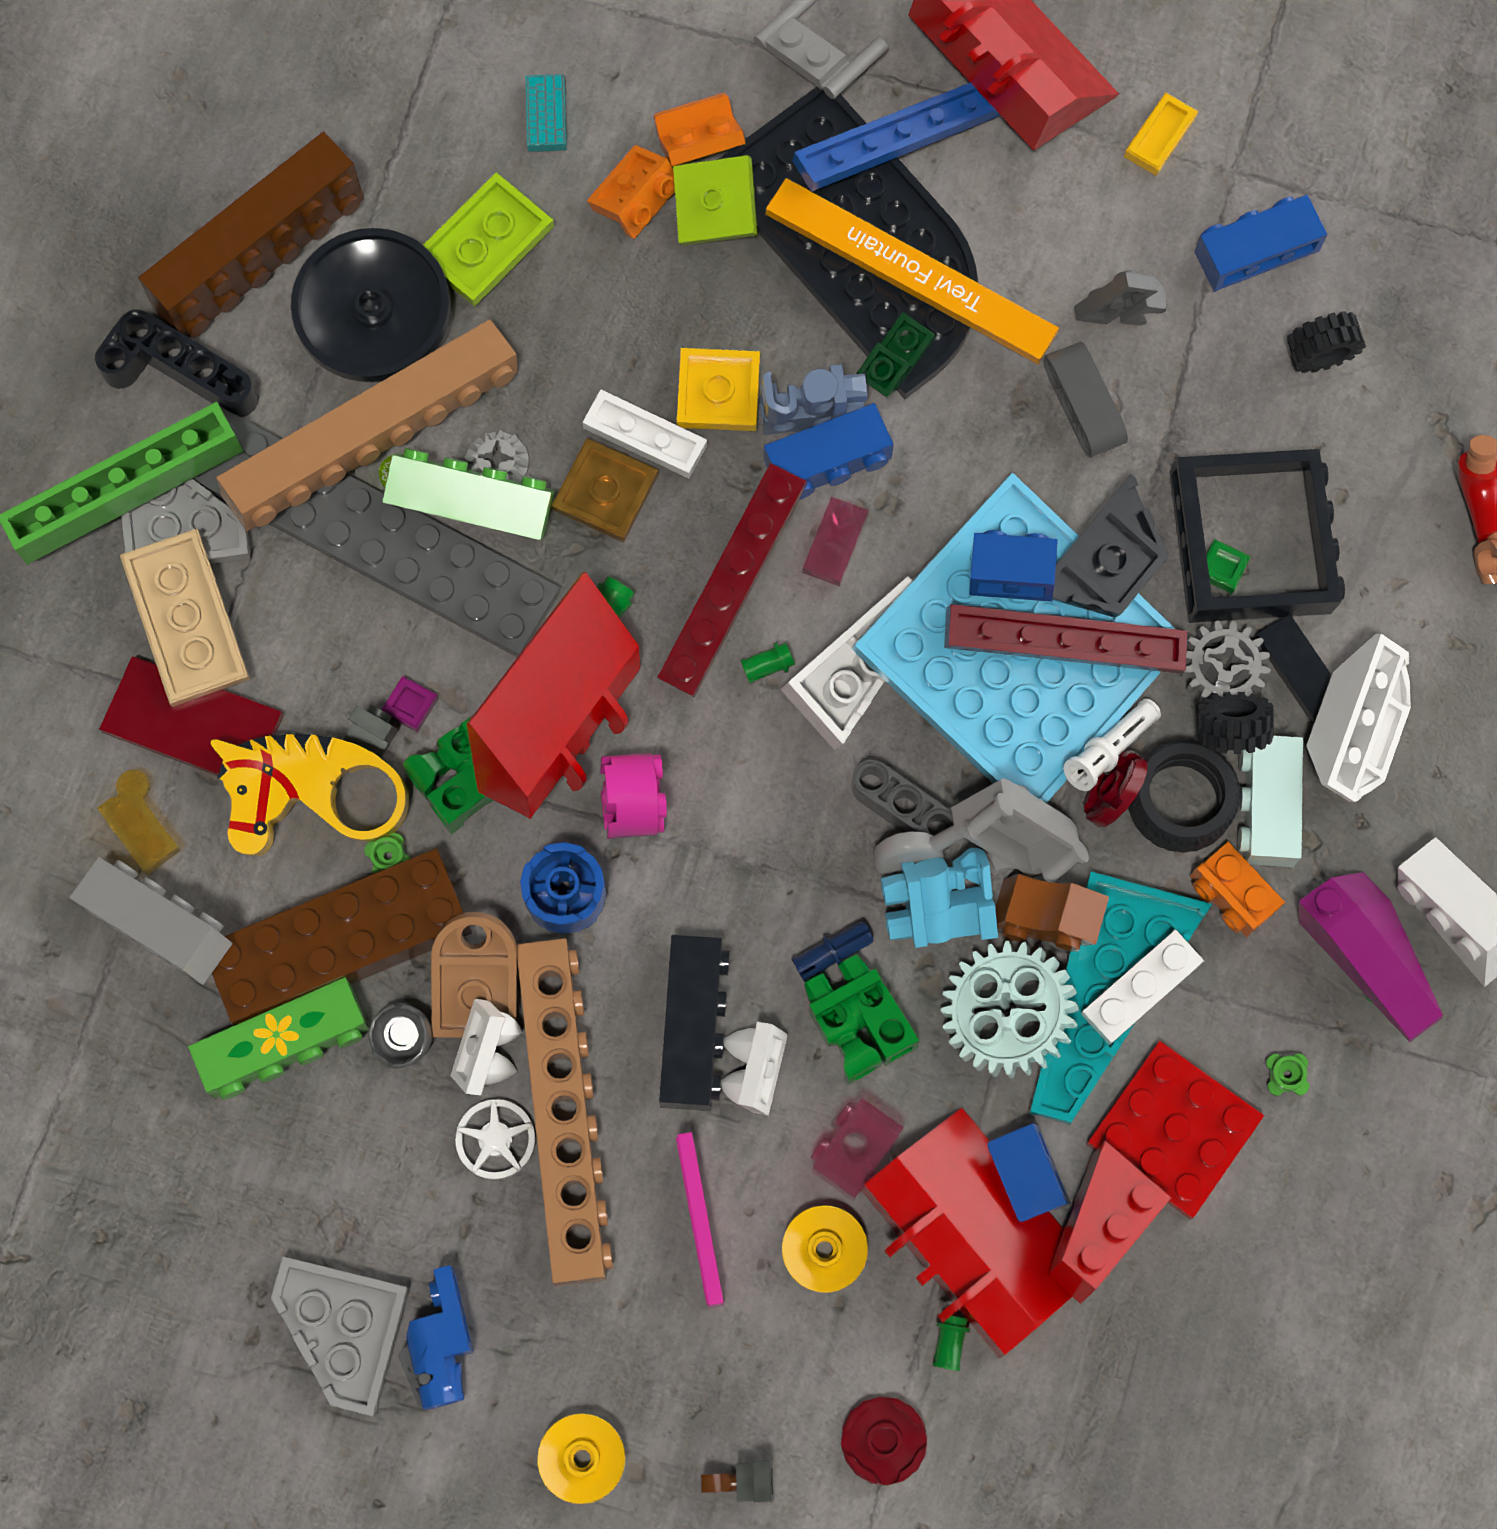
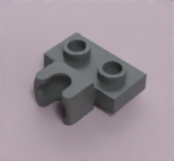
M1128 270L1115 275L1114 280L1104 287L1091 291L1088 297L1076 304L1074 308L1077 321L1108 324L1120 316L1122 323L1140 326L1147 323L1144 314L1164 313L1167 309V303L1160 281H1156L1154 276L1141 275L1137 271Z

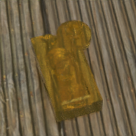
M128 770L122 773L116 782L118 796L116 798L111 797L97 807V809L142 870L149 875L179 853L181 849L144 801L150 791V782L147 776L138 770Z

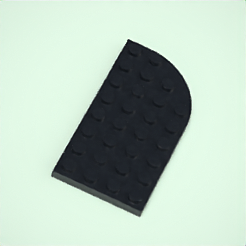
M816 86L747 137L745 144L732 148L719 159L746 155L752 158L757 232L867 357L877 343L881 344L902 312L937 336L919 362L896 389L905 400L947 367L963 346L971 327L766 215L767 206L786 178L811 191L792 162L796 151L867 124L841 94L835 99H831L823 89ZM898 157L812 191L816 195L978 283L973 253L961 229Z

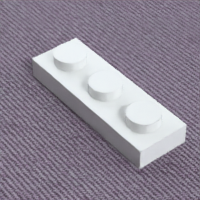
M600 390L582 422L583 429L690 479L707 447V439L603 390Z
M1174 930L1083 1010L1081 1015L1108 1045H1111L1197 969L1204 960L1177 930Z

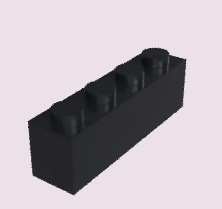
M671 935L659 1096L660 1108L711 1111V1100H720L721 1075H713L714 1058L722 1059L724 1033H716L717 1016L725 1017L727 992L719 991L720 975L728 976L730 950H722V938Z

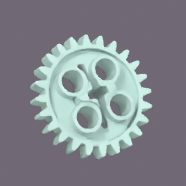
M1005 941L1003 952L998 953L995 947L989 944L988 956L985 958L976 951L972 952L975 964L971 967L964 962H960L959 965L965 973L963 977L952 975L949 977L956 986V990L943 991V996L952 1002V1005L941 1008V1013L945 1017L953 1019L945 1023L943 1029L948 1034L957 1033L949 1041L950 1045L954 1049L963 1047L959 1056L965 1062L975 1057L973 1067L979 1072L989 1063V1073L993 1077L998 1076L1002 1067H1004L1010 1079H1014L1017 1067H1021L1027 1076H1030L1032 1072L1031 1063L1035 1061L1042 1068H1047L1044 1056L1050 1053L1054 1057L1059 1058L1061 1055L1055 1047L1057 1042L1070 1044L1071 1042L1063 1032L1064 1029L1077 1028V1023L1068 1016L1069 1013L1079 1011V1006L1076 1002L1067 1000L1077 993L1073 985H1064L1070 978L1066 970L1056 972L1059 962L1055 957L1044 962L1046 953L1040 947L1030 956V947L1026 942H1023L1018 951L1015 952L1012 944L1009 941ZM1030 980L1039 981L1040 984L1036 993L1031 996L1021 995V989L1026 982ZM989 982L998 983L997 991L993 996L989 998L980 997V991L985 984ZM1013 1002L1018 1008L1011 1009L1010 1016L1006 1017L1002 1011L1008 1010L1009 1003ZM1046 1005V1009L1044 1011H1035L1033 1009H1029ZM975 1008H985L989 1010L973 1014V1010ZM1030 1021L1040 1022L1037 1034L1029 1038L1022 1037V1028L1026 1023ZM998 1023V1030L995 1036L986 1040L980 1038L981 1030L986 1024Z

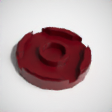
M1133 750L1119 754L1117 765L1108 775L1102 773L1098 777L1097 784L1089 790L1084 802V813L1087 814L1085 818L1099 828L1107 827L1115 822L1128 809L1140 791L1147 774L1148 762Z
M877 1397L863 1401L850 1412L842 1427L840 1445L845 1462L856 1476L871 1484L888 1486L905 1481L919 1469L926 1455L927 1435L923 1420L912 1406L897 1398Z

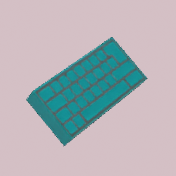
M564 74L525 75L528 152L567 150Z

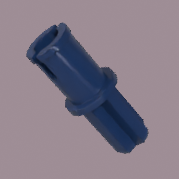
M858 922L830 939L824 936V942L797 957L791 958L802 980L806 982L814 975L834 964H841V960L872 944L874 941L873 935L864 922Z

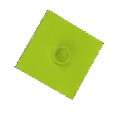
M746 155L673 166L679 244L686 246L757 236L751 157Z

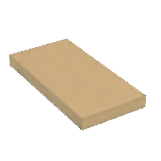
M197 528L120 555L163 686L172 707L250 680L206 549Z

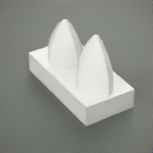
M474 999L450 1075L466 1094L481 1095L484 1085L501 1082L517 1073L515 1066L506 1057L495 1052L496 1046L509 1043L522 1034V1030L515 1019L508 1014L499 1012L490 1001Z
M757 1022L756 1028L739 1030L724 1038L723 1045L734 1057L747 1063L746 1069L735 1071L721 1080V1088L729 1099L752 1113L769 1116L788 1036L787 1033L773 1024Z

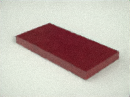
M132 656L99 730L103 734L218 776L223 759L212 747L211 740H220L237 746L252 739L276 735L284 715L282 711L225 690H219L172 707L157 665Z

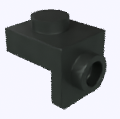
M370 704L367 710H364L356 705L348 718L353 724L343 740L357 744L382 758L398 730L388 724L392 716Z

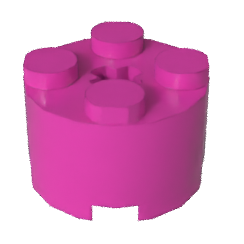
M641 753L601 756L600 774L605 776V781L602 784L601 803L604 829L607 830L606 838L657 836L658 833H664V818L667 817L665 793H660V779L663 777L661 755Z

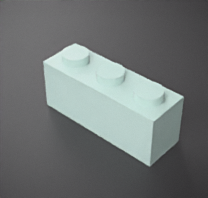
M1273 736L1272 743L1270 745L1266 744L1265 749L1260 750L1255 747V752L1253 753L1241 750L1239 756V769L1241 772H1246V787H1240L1239 811L1245 812V827L1239 828L1238 851L1244 852V859L1250 865L1294 867L1301 859L1303 738Z

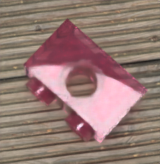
M861 1098L856 1107L851 1103L847 1104L835 1122L836 1125L841 1127L832 1141L824 1137L810 1157L816 1162L812 1173L853 1202L904 1129L903 1126L863 1098ZM849 1137L860 1138L865 1143L866 1153L859 1158H850L844 1153L842 1143Z

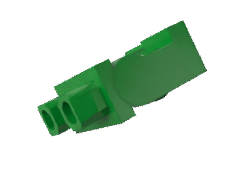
M471 717L463 721L461 726L456 727L438 739L436 743L438 747L437 753L430 752L424 755H411L403 763L405 773L423 797L428 800L431 809L451 835L464 826V821L485 805L494 801L477 790L467 723ZM450 769L457 772L454 777L437 789L431 790L437 774L442 777Z
M854 955L838 965V970L846 985L833 991L824 974L818 975L804 983V989L810 1003L809 1014L828 1047L832 1045L838 1046L840 1053L845 1057L844 1079L848 1085L880 1068L882 1062L887 1066L916 1050L920 1041L889 990L881 981L882 979L877 970L873 969L870 971L858 955ZM866 1029L876 1049L864 1044L856 1036L859 1030Z

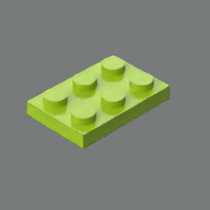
M496 172L423 246L438 261L446 277L447 284L475 307L554 227V221Z

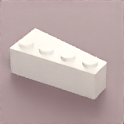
M908 576L780 689L834 750L844 744L852 729L885 682L851 647L912 582Z

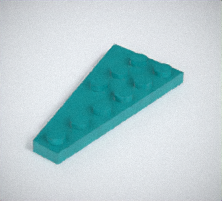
M1090 872L1086 888L1109 896L1096 944L1080 946L1079 952L1070 951L1065 968L1070 978L1064 985H1073L1077 992L1073 997L1067 999L1076 1002L1079 1006V1011L1068 1014L1077 1023V1028L1064 1029L1063 1032L1071 1042L1070 1044L1057 1042L1055 1047L1061 1055L1059 1058L1054 1057L1050 1053L1044 1056L1047 1068L1040 1067L1029 1114L1068 1125L1072 1123L1135 1025L1134 1023L1111 1045H1108L1081 1013L1174 930H1177L1188 942L1212 904Z

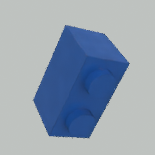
M997 530L974 533L969 595L1052 602L1058 539L1048 538L1038 533L1025 536H1011Z

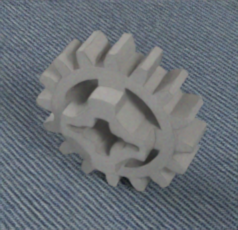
M1218 620L1214 622L1211 632L1202 626L1197 632L1198 639L1190 637L1187 641V648L1190 650L1186 652V664L1188 666H1186V671L1180 674L1182 678L1192 679L1187 687L1188 692H1193L1197 689L1202 692L1199 698L1200 703L1205 698H1211V695L1215 694L1223 697L1224 692H1231V695L1245 692V696H1250L1253 691L1260 693L1264 688L1265 684L1261 679H1266L1271 669L1262 666V664L1268 661L1270 653L1259 652L1258 649L1264 640L1258 638L1252 641L1249 638L1252 628L1249 626L1241 633L1237 631L1236 621H1232L1228 629H1223ZM1221 641L1220 646H1218L1217 648H1207L1205 651H1203V649L1206 646L1214 642ZM1221 659L1228 661L1227 666L1230 668V671L1223 669V663L1220 662ZM1203 674H1205V675L1207 676V678L1210 680V682H1208V681L1205 679V677L1203 676ZM1248 680L1242 686L1230 689V685L1233 682Z

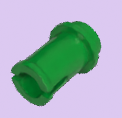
M775 642L773 643V648L740 660L749 684L781 670L784 673L789 672L788 668L795 664L786 643L778 645Z
M950 1316L946 1321L936 1323V1326L940 1327L932 1366L960 1371L965 1332L970 1333V1328H966L968 1319Z

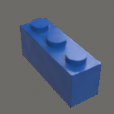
M1308 194L1297 199L1286 197L1275 203L1272 208L1259 213L1257 210H1253L1243 214L1236 222L1229 225L1216 224L1207 228L1200 235L1195 254L1215 292L1319 252L1328 234Z
M873 403L764 445L763 460L767 468L772 463L806 480L807 485L799 498L800 500L811 495L817 487L828 483L830 486H836L849 480L853 473L864 469L867 472H871L884 467L888 460L892 459L894 444L876 404Z

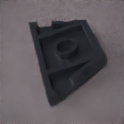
M1132 474L1123 480L1056 561L1052 600L1116 618L1124 612L1168 558L1167 548L1162 537L1155 530V521L1150 509H1145L1135 488L1139 484Z

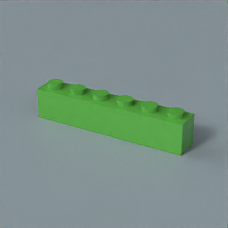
M215 402L0 514V523L13 548L28 565L244 451L220 406Z

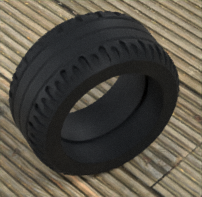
M1170 741L1154 748L1144 757L1148 762L1147 774L1140 791L1129 806V813L1133 823L1148 841L1168 851L1194 852L1212 845L1229 828L1239 808L1240 786L1232 765L1221 753L1216 750L1207 749V745L1203 746L1197 741ZM1175 766L1188 767L1198 771L1208 779L1215 791L1217 809L1214 816L1207 823L1195 827H1183L1167 821L1155 809L1150 797V783L1153 777L1159 771Z

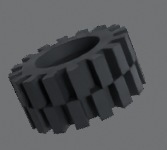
M1346 311L1340 312L1338 315L1335 312L1330 313L1325 318H1322V316L1317 317L1314 322L1307 321L1302 324V328H1295L1293 333L1287 336V342L1297 371H1302V373H1307L1310 370L1311 373L1318 372L1321 368L1328 370L1335 364L1337 366L1342 365L1344 360H1352L1355 358V355L1362 353V349L1366 347L1356 315L1352 312L1347 314Z
M1224 692L1223 697L1217 694L1211 695V700L1205 698L1202 700V704H1199L1198 740H1200L1203 746L1207 745V749L1214 751L1219 748V753L1225 754L1228 750H1233L1234 754H1241V750L1253 753L1255 752V747L1263 750L1266 748V744L1270 745L1272 743L1274 709L1273 704L1268 703V699L1265 697L1258 699V695L1253 693L1250 696H1245V692H1238L1237 695H1231V692Z

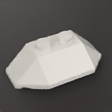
M1375 634L1332 673L1306 745L1321 784L1349 802L1358 801L1361 799V796L1385 782L1411 708L1410 679L1406 665L1409 664V652L1382 634Z

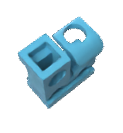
M969 848L952 862L953 867H948L945 860L939 857L919 861L916 864L913 861L901 863V874L881 878V889L885 906L899 903L906 904V910L885 913L889 939L901 940L912 938L915 948L928 946L927 943H943L952 938L979 934L982 940L998 938L996 910L992 899L990 865L985 852L980 848ZM968 879L978 884L979 887L965 889L964 881Z

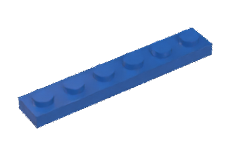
M968 83L798 150L794 153L792 162L812 192L1001 115L971 83Z

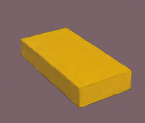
M1165 92L1125 150L1124 157L1157 176L1195 121L1198 111Z

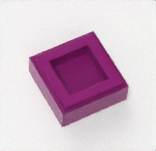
M402 676L383 706L382 711L392 716L391 719L418 733L439 698L437 694Z

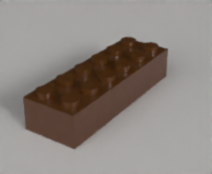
M324 131L138 277L154 311L167 325L189 338L203 333L209 326L210 321L221 312H228L238 304L240 297L250 289L262 286L269 279L270 274L280 265L292 262L304 246L312 240L322 238L334 222L342 216H348L357 210L364 196L354 163Z
M436 848L224 936L233 944L216 966L212 975L230 1022L235 1026L346 977L350 984H353L432 951L435 937L440 928L448 920L463 914L464 911L443 860ZM467 926L462 931L463 937L472 934L470 926Z

